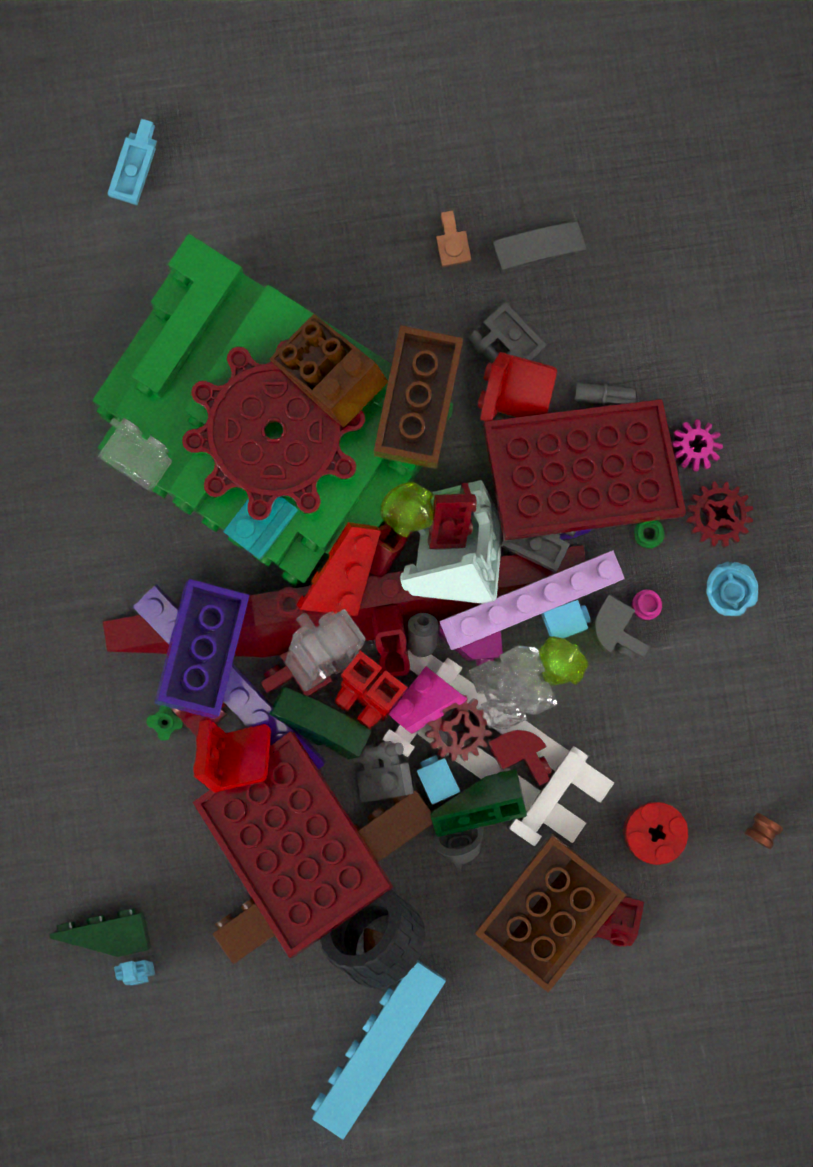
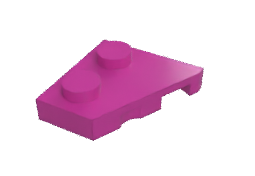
M426 666L388 715L413 734L423 728L429 721H435L443 716V709L455 702L461 705L467 698Z

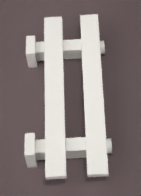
M409 649L408 656L411 671L419 675L427 666L459 693L467 695V703L473 698L477 699L478 705L476 708L485 707L487 709L483 718L491 719L492 723L488 725L501 734L514 730H525L534 733L543 740L547 747L536 754L539 758L544 756L550 768L555 772L542 791L518 775L527 816L523 817L521 821L514 819L508 828L535 846L542 837L536 832L544 823L573 843L586 825V822L557 803L563 793L572 783L601 803L614 782L586 763L588 756L581 750L573 746L568 751L461 676L459 673L462 667L451 659L447 658L443 663L433 655L417 657ZM427 724L413 734L400 725L395 733L389 729L383 738L385 742L401 743L404 747L402 754L407 757L415 748L410 743L416 734L429 743L434 739L426 737L424 734L431 730V726ZM439 730L442 741L448 746L447 735L444 731ZM468 739L464 741L463 747L470 743ZM477 747L478 756L469 752L468 761H463L460 755L455 760L480 779L488 775L510 770L509 768L501 770L496 759L479 747Z

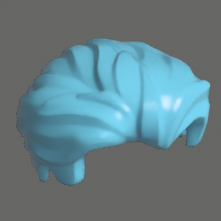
M727 561L718 564L710 573L706 591L710 604L718 613L724 616H741L746 611V608L756 604L758 600V583L749 566Z

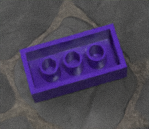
M188 579L184 585L154 704L212 719L219 717L249 599L248 594Z

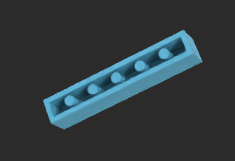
M417 960L414 968L408 972L409 974L400 979L394 990L390 987L387 989L379 1002L383 1005V1008L377 1016L373 1013L370 1015L362 1028L366 1031V1034L360 1042L354 1040L345 1054L349 1058L343 1069L337 1066L328 1080L332 1084L326 1095L321 1092L311 1107L315 1111L312 1119L343 1140L446 982V978Z

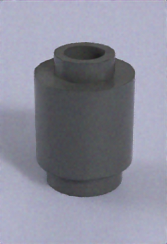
M418 613L413 615L408 621L407 646L412 654L417 657H427L437 648L439 623L433 615Z

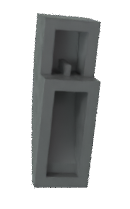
M578 221L516 234L493 241L492 249L501 275L529 267V269L587 250Z

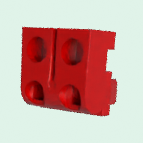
M360 651L341 674L343 681L341 682V690L335 699V704L343 711L348 712L356 701L359 702L365 709L358 716L357 721L371 729L380 720L384 722L387 719L388 714L405 694L407 686L386 670L381 675L382 667Z

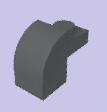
M610 595L605 598L594 619L593 633L596 642L607 654L612 652L615 645H618L620 647L618 652L629 659L634 660L636 656L640 659L643 658L650 646L624 632L635 609Z

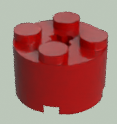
M648 802L636 807L627 816L623 826L624 841L630 853L637 859L654 865L667 864L675 860L685 849L688 841V825L682 814L673 806L660 802ZM659 825V831L663 833L662 837L651 841L652 835L648 833L649 828H656Z

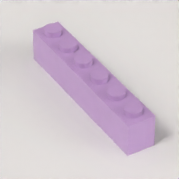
M610 551L499 596L495 601L480 604L439 622L450 649L453 650L625 578L614 551Z

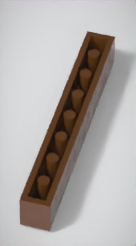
M416 790L413 791L414 794L394 797L392 800L395 805L386 811L381 806L367 816L370 822L361 829L357 824L355 825L377 862L433 824L430 815L431 811ZM252 898L240 906L243 912L233 918L231 914H228L215 924L218 930L212 933L233 964L275 936Z

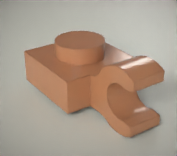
M453 211L442 212L441 221L444 235L436 236L441 267L471 262L466 231H456Z

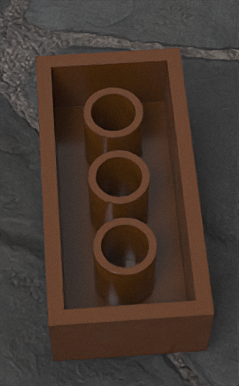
M400 325L374 447V456L437 469L463 346V338Z

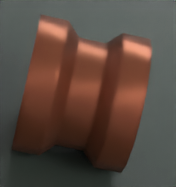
M756 813L753 826L747 828L744 834L771 850L774 845L773 839L776 835L781 834L783 828L764 815Z

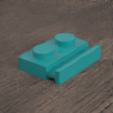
M281 496L273 502L271 513L264 520H255L249 515L248 499L223 532L261 560L299 511Z

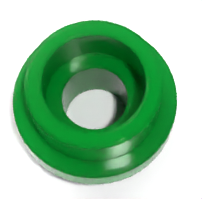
M657 520L640 522L635 526V541L643 548H655L664 539V528ZM650 528L654 531L652 539L644 537L643 531Z

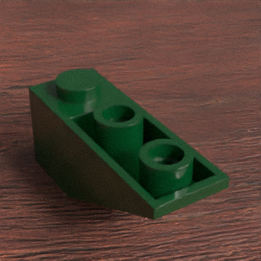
M135 908L118 911V918L106 920L105 915L87 918V924L76 927L75 921L56 925L57 931L49 934L50 939L116 957L151 949L144 912L136 913Z

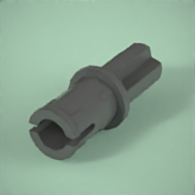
M577 382L575 401L600 403L601 407L605 406V404L635 403L636 391L629 388L607 386L608 383H604L603 386Z

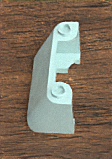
M482 480L468 483L471 494L476 496L477 507L476 512L471 513L473 530L472 535L467 536L466 548L429 549L427 541L434 495L459 494L461 485L414 497L409 517L416 520L415 528L420 533L416 566L414 564L406 565L404 572L400 576L403 589L409 591L411 595L481 604L496 600L503 532L498 511Z

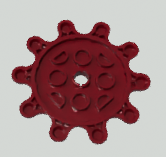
M287 340L279 343L276 352ZM235 347L227 355V361L232 374L226 384L217 386L207 381H199L192 387V398L195 402L206 408L208 420L204 426L188 430L184 434L182 439L183 446L191 453L205 452L214 459V469L204 481L206 493L212 497H220L231 488H242L248 494V513L253 519H266L271 513L273 502L280 496L293 498L302 512L314 513L318 510L321 503L316 489L317 481L320 477L331 474L341 479H349L355 474L356 463L353 458L341 451L339 441L345 433L359 430L365 423V415L361 410L343 428L312 401L272 362L259 364L252 359L247 349ZM277 422L282 425L283 433L280 438L270 439L266 436L265 428L269 423Z

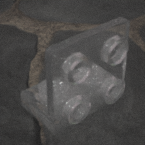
M113 418L110 424L115 429V432L98 457L149 492H152L172 463L167 455L169 450L152 436H149L147 440L141 437L143 433L127 419L123 418L119 422Z

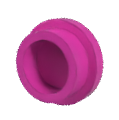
M652 590L638 592L632 599V608L635 609L634 614L642 620L656 618L662 610V601L659 595Z

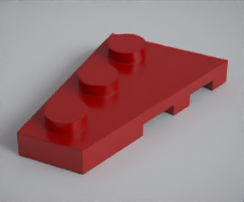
M348 522L328 553L329 559L320 572L317 571L311 580L313 584L305 596L302 595L297 602L298 608L300 610L358 616L381 530L373 525Z

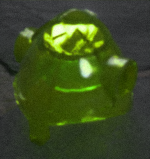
M407 482L396 486L384 497L381 504L383 521L393 527L395 532L406 538L410 532L430 527L433 522L431 499L434 494L414 482Z
M555 636L549 637L535 655V660L540 662L542 675L547 685L554 686L571 682L577 686L589 666L587 659L579 650V646Z

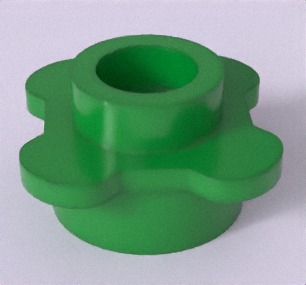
M162 705L155 715L148 716L146 720L147 726L153 728L158 733V738L162 741L168 740L171 733L183 727L182 720L172 712V709ZM164 719L168 721L167 725L162 724Z

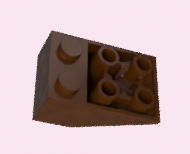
M315 314L270 358L274 365L343 428L388 383V380L372 359Z

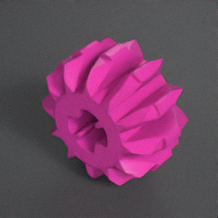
M696 419L693 429L688 422L682 424L684 432L676 430L673 433L674 437L679 441L671 442L672 448L680 449V451L674 454L675 460L681 457L685 459L681 463V468L685 469L689 462H691L693 472L699 470L700 463L707 470L711 467L709 459L715 462L719 460L720 456L714 451L721 450L723 444L713 442L720 436V433L714 432L711 435L708 433L712 428L711 423H707L704 429H701V422ZM695 439L700 441L698 444H703L698 453L693 451L694 447L690 448L689 446Z

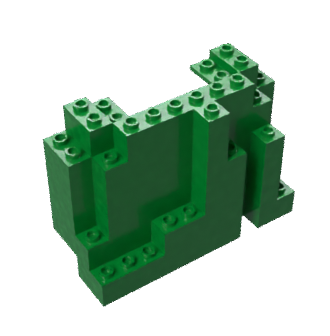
M188 234L168 263L171 272L150 302L154 309L92 401L98 407L96 412L100 414V417L112 424V427L98 446V450L103 454L101 459L119 473L124 468L123 472L136 481H139L141 477L151 483L150 490L162 498H165L167 494L174 498L172 502L176 507L188 515H191L193 511L204 517L201 523L217 533L219 528L222 530L226 529L249 498L247 492L239 487L229 489L220 497H212L204 490V481L214 469V459L205 452L191 453L184 448L182 443L183 436L188 430L200 428L208 420L206 408L195 402L192 398V387L199 381H207L217 386L226 384L232 374L227 361V355L235 347L247 349L252 359L259 364L270 363V358L276 353L279 343L288 340L313 313L272 286L267 285L266 288L246 276L241 266L196 237ZM324 321L372 359L389 381L391 363ZM388 383L363 407L362 411L365 415L364 425L359 430L345 433L339 441L341 451L353 458L356 463L355 474L349 479H341L331 474L320 477L317 481L316 489L321 503L318 510L314 513L302 512L293 498L281 496L299 511L259 561L268 567L271 562L279 566L283 572L281 577L296 588H299L301 584L305 587L309 586L326 558L329 559L328 553L348 522L381 527L388 514L395 510L423 467L374 456V447ZM450 403L447 422L453 414V403ZM271 422L265 428V434L270 439L280 438L283 433L282 425L277 422ZM230 537L227 538L228 541H230L231 543H233L234 545L243 550V547L241 545H239Z

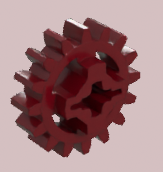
M715 481L711 483V490H708L705 486L699 489L701 497L696 494L692 495L691 499L696 504L687 506L686 510L693 513V516L689 517L686 522L695 524L691 534L699 532L701 534L700 543L710 539V546L714 548L718 541H721L723 548H726L729 545V539L736 544L740 541L738 533L746 535L749 532L744 527V524H751L753 522L752 518L747 517V513L753 510V506H745L744 502L749 497L748 495L742 497L738 495L740 491L739 486L731 491L729 490V482H725L719 488ZM714 495L725 496L722 501L714 502L711 499H707ZM734 504L738 507L739 518L734 515ZM722 508L725 511L723 516L726 519L722 518L720 521H717L714 511ZM700 509L706 517L707 523L705 526L700 519ZM725 527L732 531L722 535L714 534L718 528Z
M473 698L469 703L466 700L461 705L455 702L443 709L444 714L453 709L450 716L445 719H441V716L435 721L426 723L431 726V730L424 734L426 737L434 739L429 744L432 749L440 747L438 751L439 756L444 757L449 752V760L455 761L458 755H460L463 761H468L469 752L478 756L477 747L479 745L487 747L488 744L483 740V737L491 736L492 732L486 730L485 725L492 723L489 718H483L487 711L485 707L476 708L478 705L477 699ZM468 710L475 716L477 725L472 724L469 720ZM460 723L464 725L463 731L455 732L452 730L453 724L458 725ZM439 730L444 731L447 735L448 746L442 741ZM473 736L474 739L463 747L464 741Z

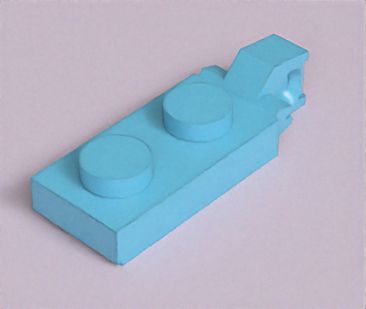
M141 119L137 134L130 132L129 137L125 138L108 190L109 197L138 205L156 150L157 141L151 139L155 128L153 122Z
M147 960L129 961L114 967L116 979L122 980L125 985L130 984V986L149 982L148 976L155 975L153 962Z

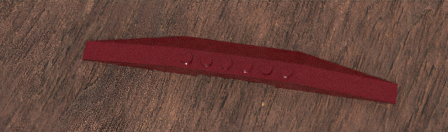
M583 545L568 547L556 573L586 561ZM517 554L500 557L497 597L553 575L555 572ZM404 571L387 573L382 577L369 576L358 616L303 610L299 616L288 619L280 616L274 608V598L278 591L249 595L234 657L265 658L282 655L289 651H309L375 640L372 624V613L375 608L398 606L402 613L405 635H407L408 621L415 614H431L441 625L439 621L478 606L481 603L413 596L402 587L400 576ZM311 586L299 587L295 589L299 590L302 593V595L305 596ZM291 597L286 598L283 603L284 607L287 609L293 608L295 600ZM141 615L103 621L107 652L167 654L169 644Z

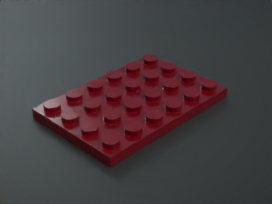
M662 399L485 421L483 423L504 541L684 517L686 514Z
M290 731L270 746L268 775L263 782L215 793L209 790L193 802L289 958L296 957L393 888L392 883L295 732Z

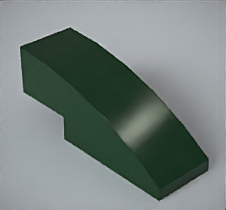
M286 687L281 689L269 713L316 745L324 744L347 760L360 757L371 733L370 729L343 713Z

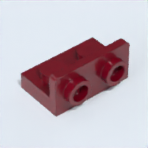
M461 483L459 494L434 495L427 540L429 549L466 548L467 536L472 535L473 530L471 513L476 512L477 507L476 496L471 494L468 483Z
M624 897L592 938L606 939L611 944L619 947L632 946L638 936L645 902Z

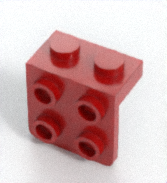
M500 352L493 364L488 363L485 370L484 380L488 381L486 391L482 390L478 401V408L482 409L480 420L493 421L498 412L514 417L548 414L557 377V369L553 366Z
M210 719L200 721L196 737L197 749L193 766L194 777L214 793L263 782L268 775L271 728L266 724L226 733Z

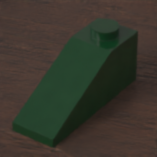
M517 770L502 771L485 776L430 813L437 837L526 817L527 812Z

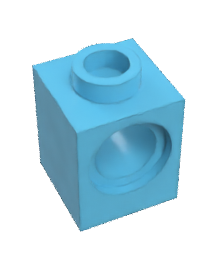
M578 600L541 614L552 643L586 631L588 629L587 623L591 622L586 606H580Z
M437 755L420 762L422 768L417 770V773L431 804H435L460 792L445 758L439 760Z

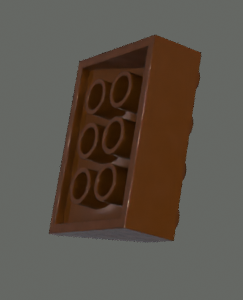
M551 834L479 924L475 934L549 993L626 894L554 834Z

